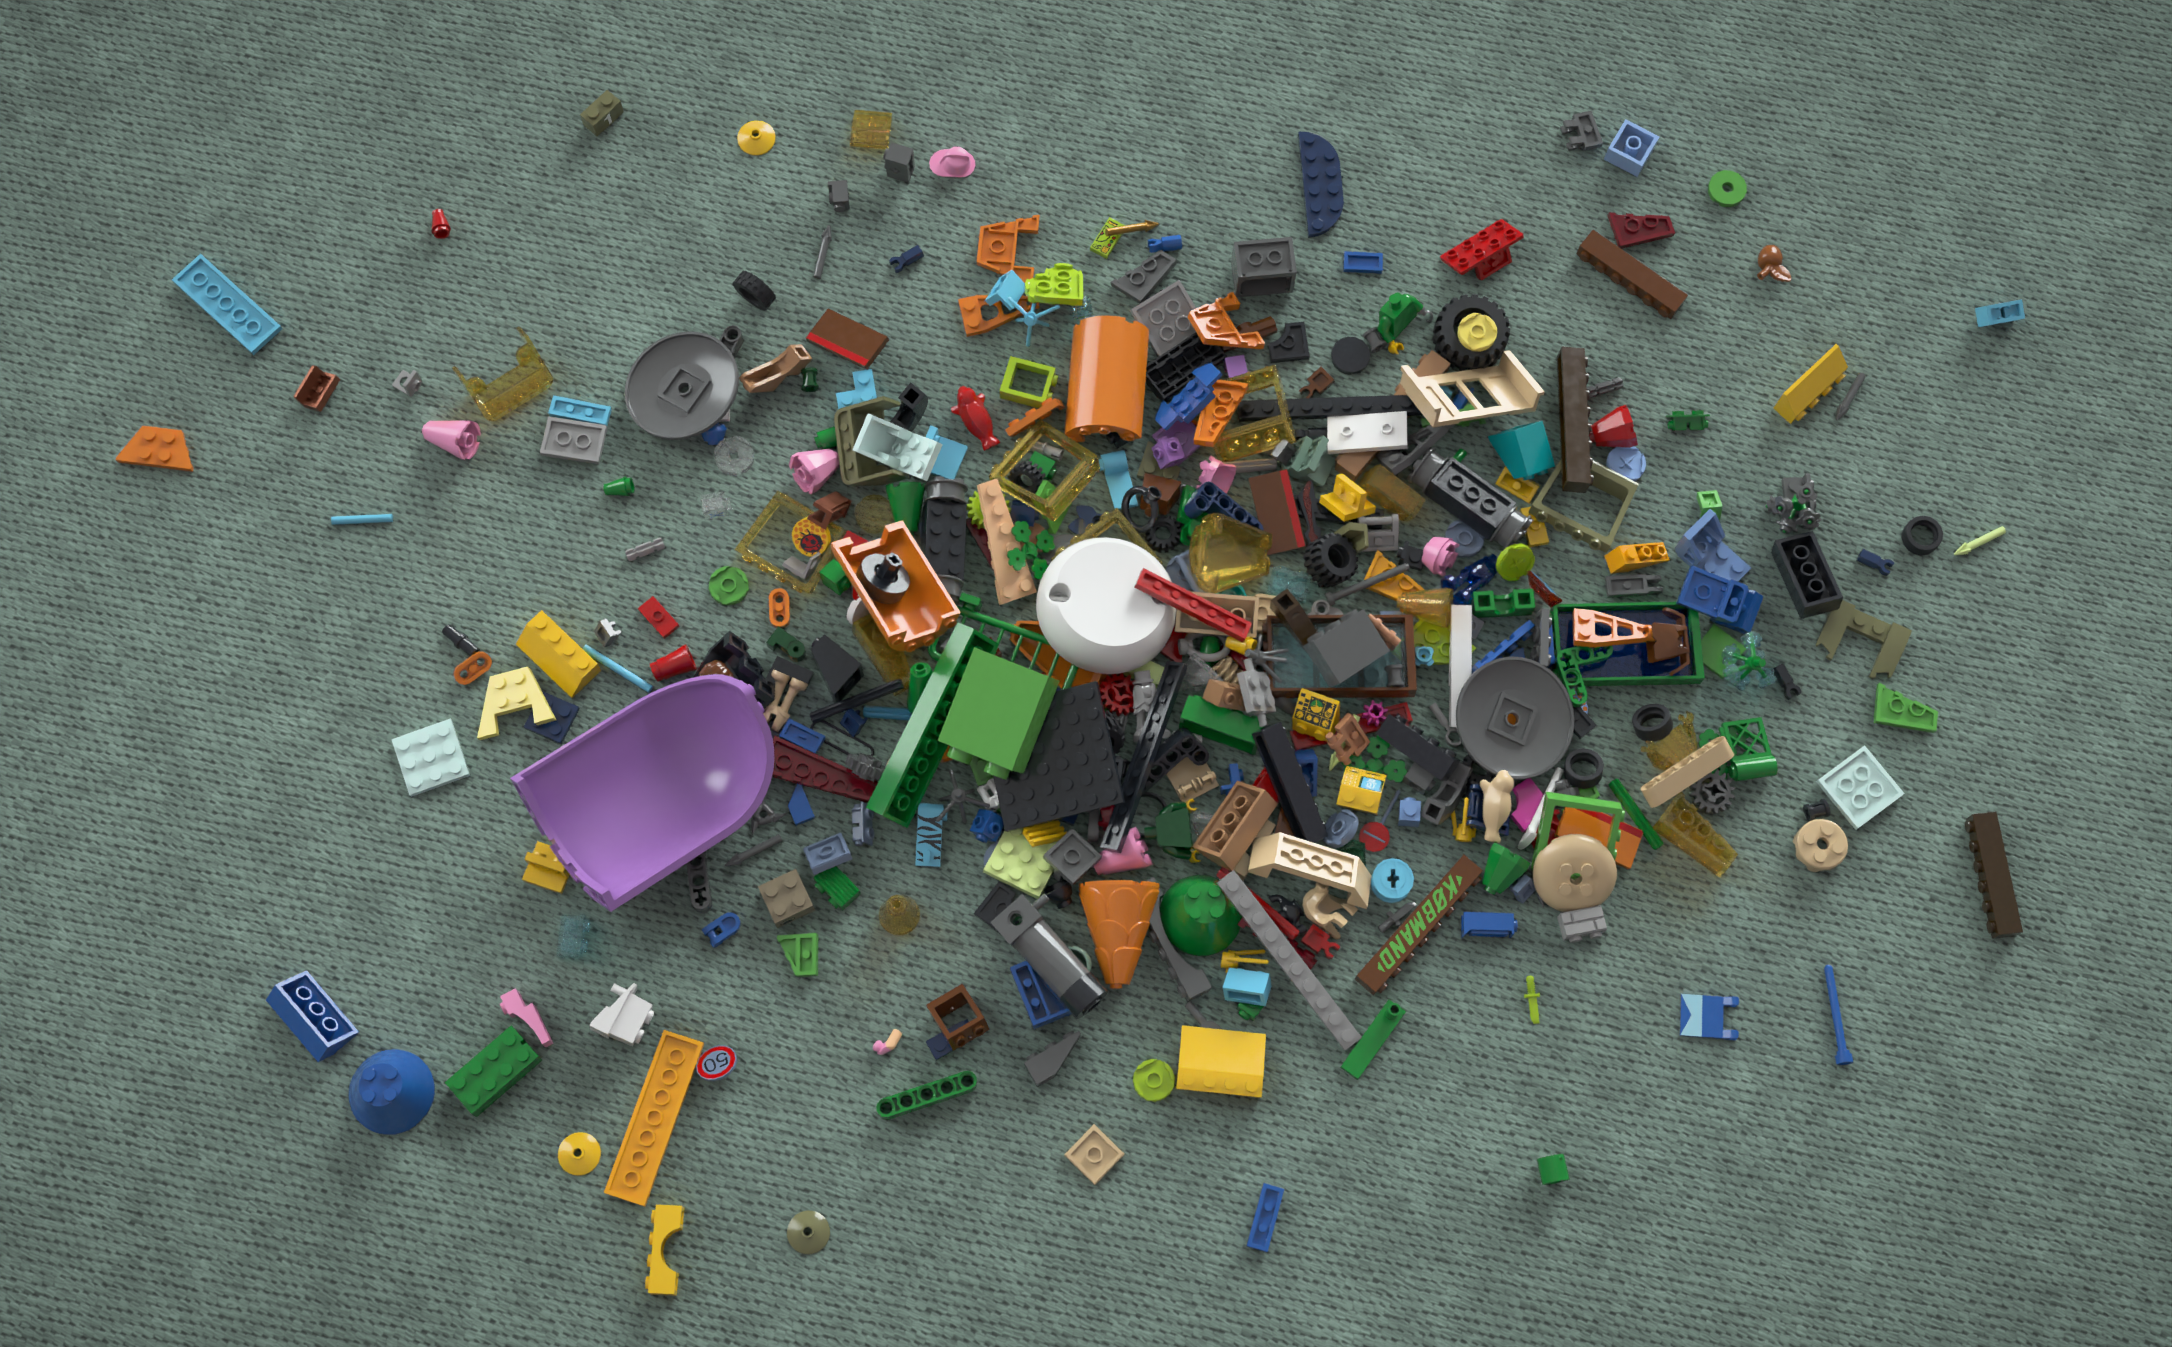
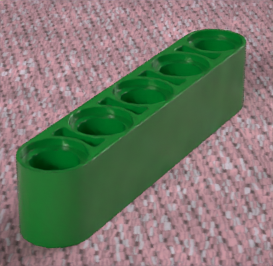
M963 1071L883 1098L877 1103L876 1109L882 1119L890 1120L970 1093L977 1087V1078L973 1072ZM965 1077H971L974 1080L970 1087L962 1085V1080ZM951 1084L953 1091L949 1094L943 1093L941 1090L942 1086ZM929 1090L933 1093V1097L927 1101L921 1098L922 1093ZM905 1097L911 1098L913 1100L912 1105L903 1107L901 1105L902 1099ZM884 1104L892 1106V1111L889 1114L881 1112V1107Z

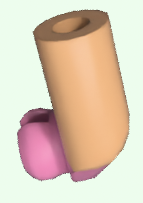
M893 1029L886 1042L882 1043V1041L878 1040L874 1043L873 1050L879 1055H884L895 1049L902 1033L897 1029Z

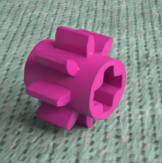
M1372 700L1370 706L1364 705L1363 709L1366 712L1363 713L1362 718H1367V725L1372 723L1378 727L1380 720L1382 722L1385 721L1386 717L1384 714L1387 713L1388 709H1383V702L1378 704Z

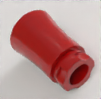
M686 644L650 663V668L657 682L697 670L692 654Z

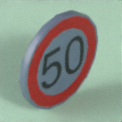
M718 1045L709 1048L699 1057L696 1064L697 1073L701 1079L706 1081L724 1079L735 1069L737 1055L728 1046Z

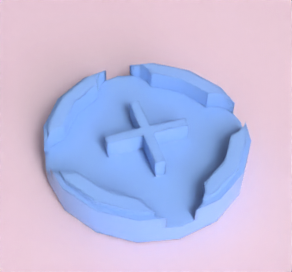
M1635 446L1630 448L1615 447L1607 456L1606 467L1636 481L1645 471L1646 460L1643 453L1641 454Z

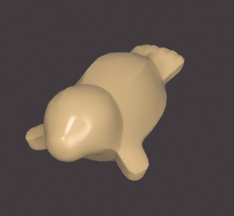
M1506 770L1499 771L1492 782L1480 781V787L1484 793L1483 820L1486 827L1484 839L1489 842H1501L1499 829L1507 820L1511 811L1510 792L1514 787V780Z

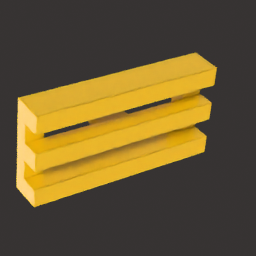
M1058 820L1025 827L1022 833L1030 845L1035 847L1057 842L1067 834V831L1064 832V827L1060 826Z

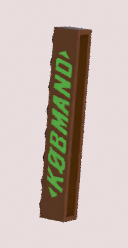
M1463 855L1356 975L1355 980L1373 996L1377 991L1381 994L1389 985L1386 981L1390 976L1395 978L1402 970L1399 966L1404 961L1408 963L1414 957L1415 953L1413 950L1417 946L1421 948L1428 941L1429 938L1426 937L1430 931L1435 933L1442 925L1440 920L1445 915L1448 918L1456 909L1453 905L1457 901L1461 903L1469 894L1466 890L1470 886L1475 887L1481 881L1480 874L1483 870L1466 855Z

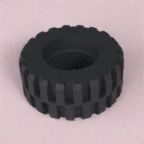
M1465 294L1461 295L1459 300L1455 297L1450 300V303H1446L1443 306L1434 326L1433 343L1436 344V352L1438 354L1441 353V357L1451 363L1450 367H1459V371L1488 368V365L1493 366L1501 358L1509 340L1510 323L1507 317L1504 318L1505 311L1502 308L1498 309L1499 304L1495 301L1491 303L1488 301V297L1479 298L1478 294H1472L1471 297ZM1473 313L1489 316L1497 327V337L1494 344L1481 352L1465 348L1460 343L1453 329L1463 318Z

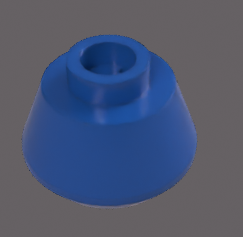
M717 423L706 432L701 433L703 440L708 442V445H718L724 439L727 428L724 424Z

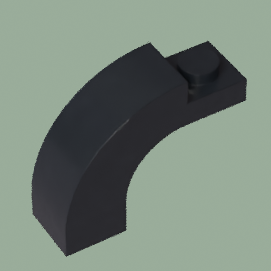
M910 382L898 397L901 405L890 423L912 432L927 408L928 397Z

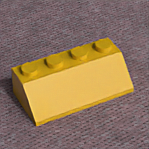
M1835 344L1782 394L1773 409L1790 424L1795 420L1800 421L1806 415L1805 410L1808 407L1814 408L1820 401L1818 398L1821 395L1825 397L1833 389L1831 386L1834 383L1838 385L1846 377L1844 373L1848 366L1840 347Z
M542 610L526 624L516 643L571 698L601 672L598 663Z

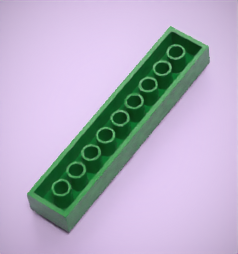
M957 622L866 806L867 809L908 828L948 747L947 744L938 741L972 651L975 647L994 654L998 643L976 629Z

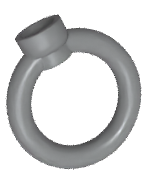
M1188 633L1184 639H1178L1180 655L1188 654L1192 658L1204 662L1221 660L1230 653L1231 649L1225 647L1227 636ZM1201 636L1216 637L1223 643V649L1212 654L1201 653L1193 648L1192 641Z

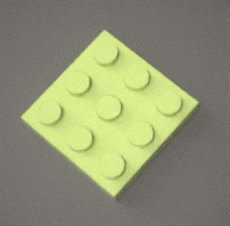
M1024 828L1009 832L1004 831L983 869V873L1039 899L1055 870L1043 859V855L1057 842L1032 847L1022 833Z

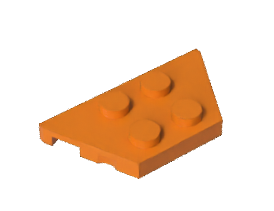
M142 426L116 457L118 463L193 472V465L190 461L189 450L186 446L182 430Z

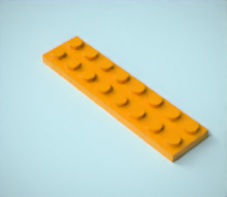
M663 1030L604 1190L605 1194L646 1207L695 1072L696 1064L703 1050L704 1042Z

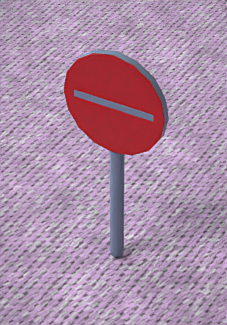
M1400 790L1396 791L1380 823L1369 822L1360 830L1359 841L1366 850L1379 852L1388 845L1390 835L1388 829L1383 824L1394 806Z

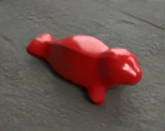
M961 386L957 394L958 405L951 407L952 413L959 415L969 432L981 440L984 451L1000 444V441L993 435L992 419L984 406L985 395L983 393L976 395L971 388Z

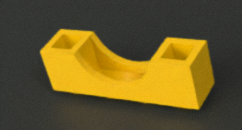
M656 1205V1209L652 1210L651 1223H654V1232H650L649 1245H652V1254H648L647 1258L650 1276H646L645 1289H648V1293L651 1295L677 1296L679 1273L668 1267L664 1260L663 1251L668 1238L674 1233L683 1230V1206Z

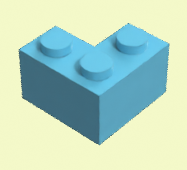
M872 369L852 372L855 390L836 393L838 409L877 398Z

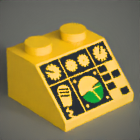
M1302 688L1292 717V729L1300 734H1307L1315 737L1317 740L1328 742L1326 735L1330 732L1335 734L1336 729L1334 727L1340 722V701Z

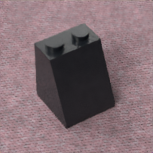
M824 634L812 643L811 651L834 703L842 701L863 678L864 673L860 662Z

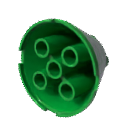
M1208 875L1188 876L1174 883L1165 893L1160 905V918L1168 940L1179 948L1178 950L1193 956H1210L1226 949L1237 937L1241 928L1238 923L1241 921L1242 916L1217 885V882L1220 881L1219 879Z

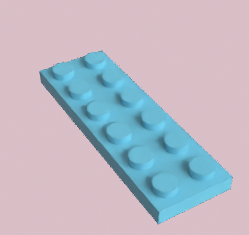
M202 254L198 255L172 279L184 293L253 355L282 330V327Z

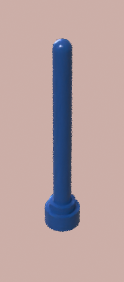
M1826 965L1824 971L1838 1046L1837 1055L1835 1056L1836 1065H1848L1853 1063V1057L1846 1048L1833 967Z

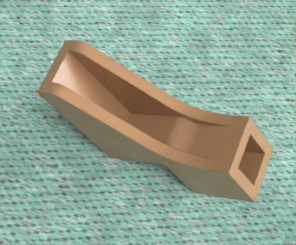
M802 344L789 345L778 357L743 373L739 379L749 393L774 391L787 375H799L812 358Z

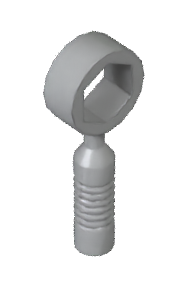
M1436 703L1432 704L1429 708L1441 726L1447 730L1445 735L1446 743L1451 747L1460 746L1462 744L1461 740L1452 743L1448 738L1450 733H1458L1457 728H1450L1448 720Z

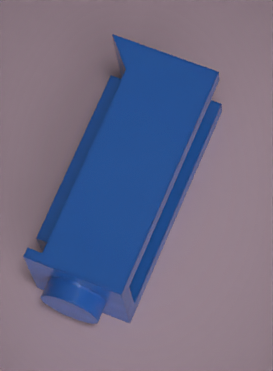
M1463 912V915H1461V939L1466 934L1480 937H1507L1509 935V938H1511L1514 932H1517L1518 924L1517 920L1514 919V913Z

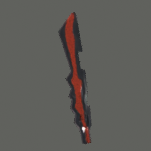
M1311 480L1307 482L1297 495L1308 526V530L1304 533L1308 545L1322 537L1321 528L1316 525L1314 513H1318L1313 481Z

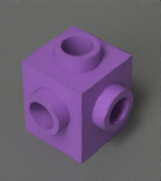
M1168 436L1161 437L1157 440L1158 443L1152 447L1153 455L1160 469L1176 466L1186 458L1177 436L1168 438Z

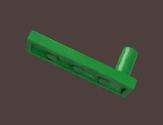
M1388 1000L1340 1068L1358 1080L1406 1011L1399 1004Z

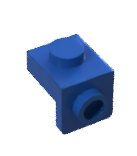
M1237 763L1229 764L1228 772L1231 784L1221 786V795L1226 794L1227 796L1237 780L1240 782L1244 781L1243 771L1238 769Z

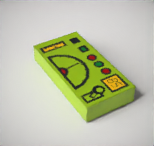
M1109 217L1091 245L1090 250L1107 259L1122 234L1106 236L1105 229L1125 225Z

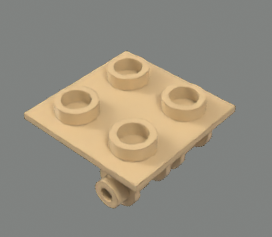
M1188 757L1184 758L1166 774L1181 802L1195 799L1219 786L1214 771L1211 772L1207 763L1200 766L1195 765Z

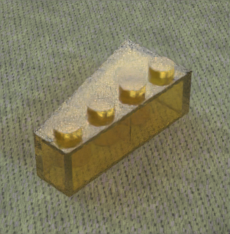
M870 613L853 622L852 633L885 683L896 679L902 680L904 688L894 692L893 695L897 696L907 690L910 667L904 652L894 650L889 646Z
M1681 791L1674 797L1653 828L1657 833L1708 870L1721 877L1738 854L1720 834H1717L1712 829L1711 823L1707 819H1703L1697 812L1698 809L1685 799V795Z

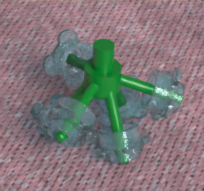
M1748 632L1740 637L1746 648L1745 656L1740 655V649L1734 643L1731 646L1727 645L1723 649L1722 663L1726 667L1723 669V676L1740 691H1743L1745 685L1750 683L1749 673L1752 670L1758 671L1755 678L1759 682L1758 687L1760 689L1777 681L1773 668H1761L1766 665V661L1762 659L1765 657V653L1762 650H1755V648L1761 645L1760 642L1763 641L1761 634ZM1739 659L1744 665L1737 668L1735 663Z

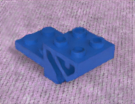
M1692 565L1688 570L1676 604L1709 616V621L1748 635L1752 630L1763 596L1757 591L1749 590L1748 586L1733 579H1725Z

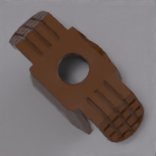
M1663 608L1662 613L1675 620L1676 625L1656 622L1651 624L1652 637L1655 639V642L1646 641L1648 663H1654L1680 657V666L1669 673L1672 676L1690 664L1685 615L1670 608Z

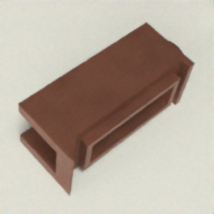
M835 491L815 501L813 506L820 510L808 515L807 519L826 530L828 524L842 517L845 518L852 501Z

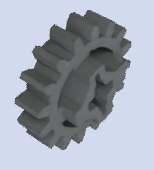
M850 753L845 761V765L853 769L852 773L862 779L873 782L875 779L880 780L885 770L882 762L871 755L859 753L858 756Z
M1715 770L1713 774L1710 772L1696 781L1695 784L1689 786L1693 790L1689 796L1695 798L1692 804L1698 803V810L1705 808V814H1708L1711 810L1713 814H1717L1718 808L1723 812L1726 810L1725 806L1729 807L1732 804L1729 799L1735 798V795L1731 794L1735 787L1729 786L1732 780L1726 781V773L1720 776L1719 770ZM1710 779L1708 784H1701L1702 781ZM1710 788H1713L1712 791L1716 793L1713 796L1711 795V791H1708ZM1716 799H1723L1720 804L1714 805Z

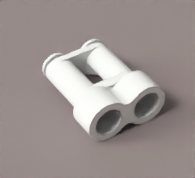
M992 778L984 786H979L977 791L983 801L990 804L989 808L985 807L986 810L996 812L1000 805L995 782ZM988 789H991L994 795L992 797L988 794Z

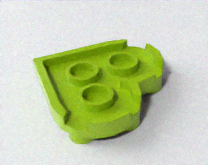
M1056 263L1053 268H1046L1045 273L1035 274V278H1027L1024 291L1030 303L1040 302L1052 305L1083 306V274L1081 270L1078 272L1073 269L1071 264Z

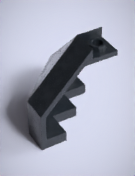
M729 631L709 649L693 678L699 676L698 674L705 664L714 660L723 662L732 672L735 679L742 680L747 685H752L756 692L754 696L757 702H760L765 709L775 700V687L771 681L767 682L762 675L764 670L756 658L752 659L749 655L747 643Z

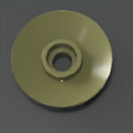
M816 1211L798 1213L791 1219L787 1228V1238L790 1245L802 1254L819 1252L825 1247L830 1237V1227L827 1220ZM806 1228L812 1229V1233L809 1236L804 1234Z

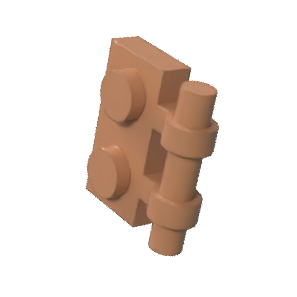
M1369 614L1368 617L1387 647L1393 652L1402 640L1396 636V632L1390 631L1384 626L1381 619H1376L1372 614Z
M1349 713L1334 727L1338 732L1336 736L1332 732L1326 735L1329 747L1335 750L1337 759L1343 762L1345 766L1351 763L1349 758L1351 754L1359 756L1370 743L1354 716ZM1343 742L1346 744L1344 748L1341 746Z

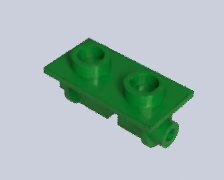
M1704 410L1692 411L1690 415H1684V411H1672V415H1666V417H1671V421H1668L1667 426L1672 431L1686 430V423H1689V430H1704L1708 428V420H1705V416H1710V414H1704Z

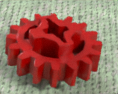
M1120 673L1119 676L1112 674L1110 677L1106 676L1104 682H1101L1099 687L1101 688L1102 702L1105 703L1104 709L1108 707L1110 713L1116 711L1117 716H1120L1122 712L1125 716L1129 714V711L1134 712L1133 682L1135 680H1130L1131 675L1124 677L1123 673Z

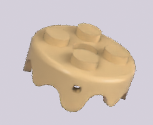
M1825 819L1809 821L1799 829L1793 839L1797 859L1812 872L1834 869L1845 859L1848 851V841L1843 830L1836 823ZM1817 840H1824L1827 843V848L1820 849L1817 846Z

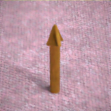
M1145 220L1144 223L1105 229L1106 236H1113L1143 230L1148 232L1158 226L1159 223Z

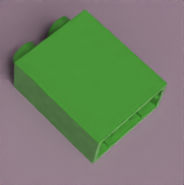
M974 647L938 741L950 745L947 756L968 765H970L973 755L987 760L983 771L1007 780L1010 770L1024 774L1060 681Z

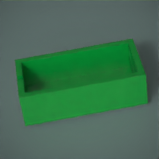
M1188 695L1179 723V728H1187L1192 733L1202 735L1204 738L1252 755H1256L1257 746L1252 733L1262 729L1260 728L1257 716L1249 717L1243 715L1244 713L1240 710L1218 707L1213 703L1205 701L1203 697L1198 695Z
M511 1025L451 1076L445 1084L473 1116L478 1117L536 1067L542 1059Z

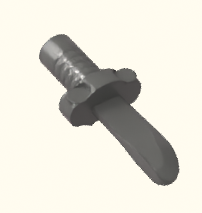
M1409 902L1405 904L1395 914L1391 911L1387 912L1388 919L1378 926L1379 931L1384 933L1393 925L1398 928L1401 925L1399 919L1416 906V903Z

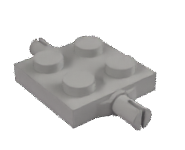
M1252 658L1243 660L1246 671L1237 673L1246 713L1256 715L1260 728L1268 726L1265 714L1276 712L1275 699L1271 693L1267 672H1257L1254 670Z

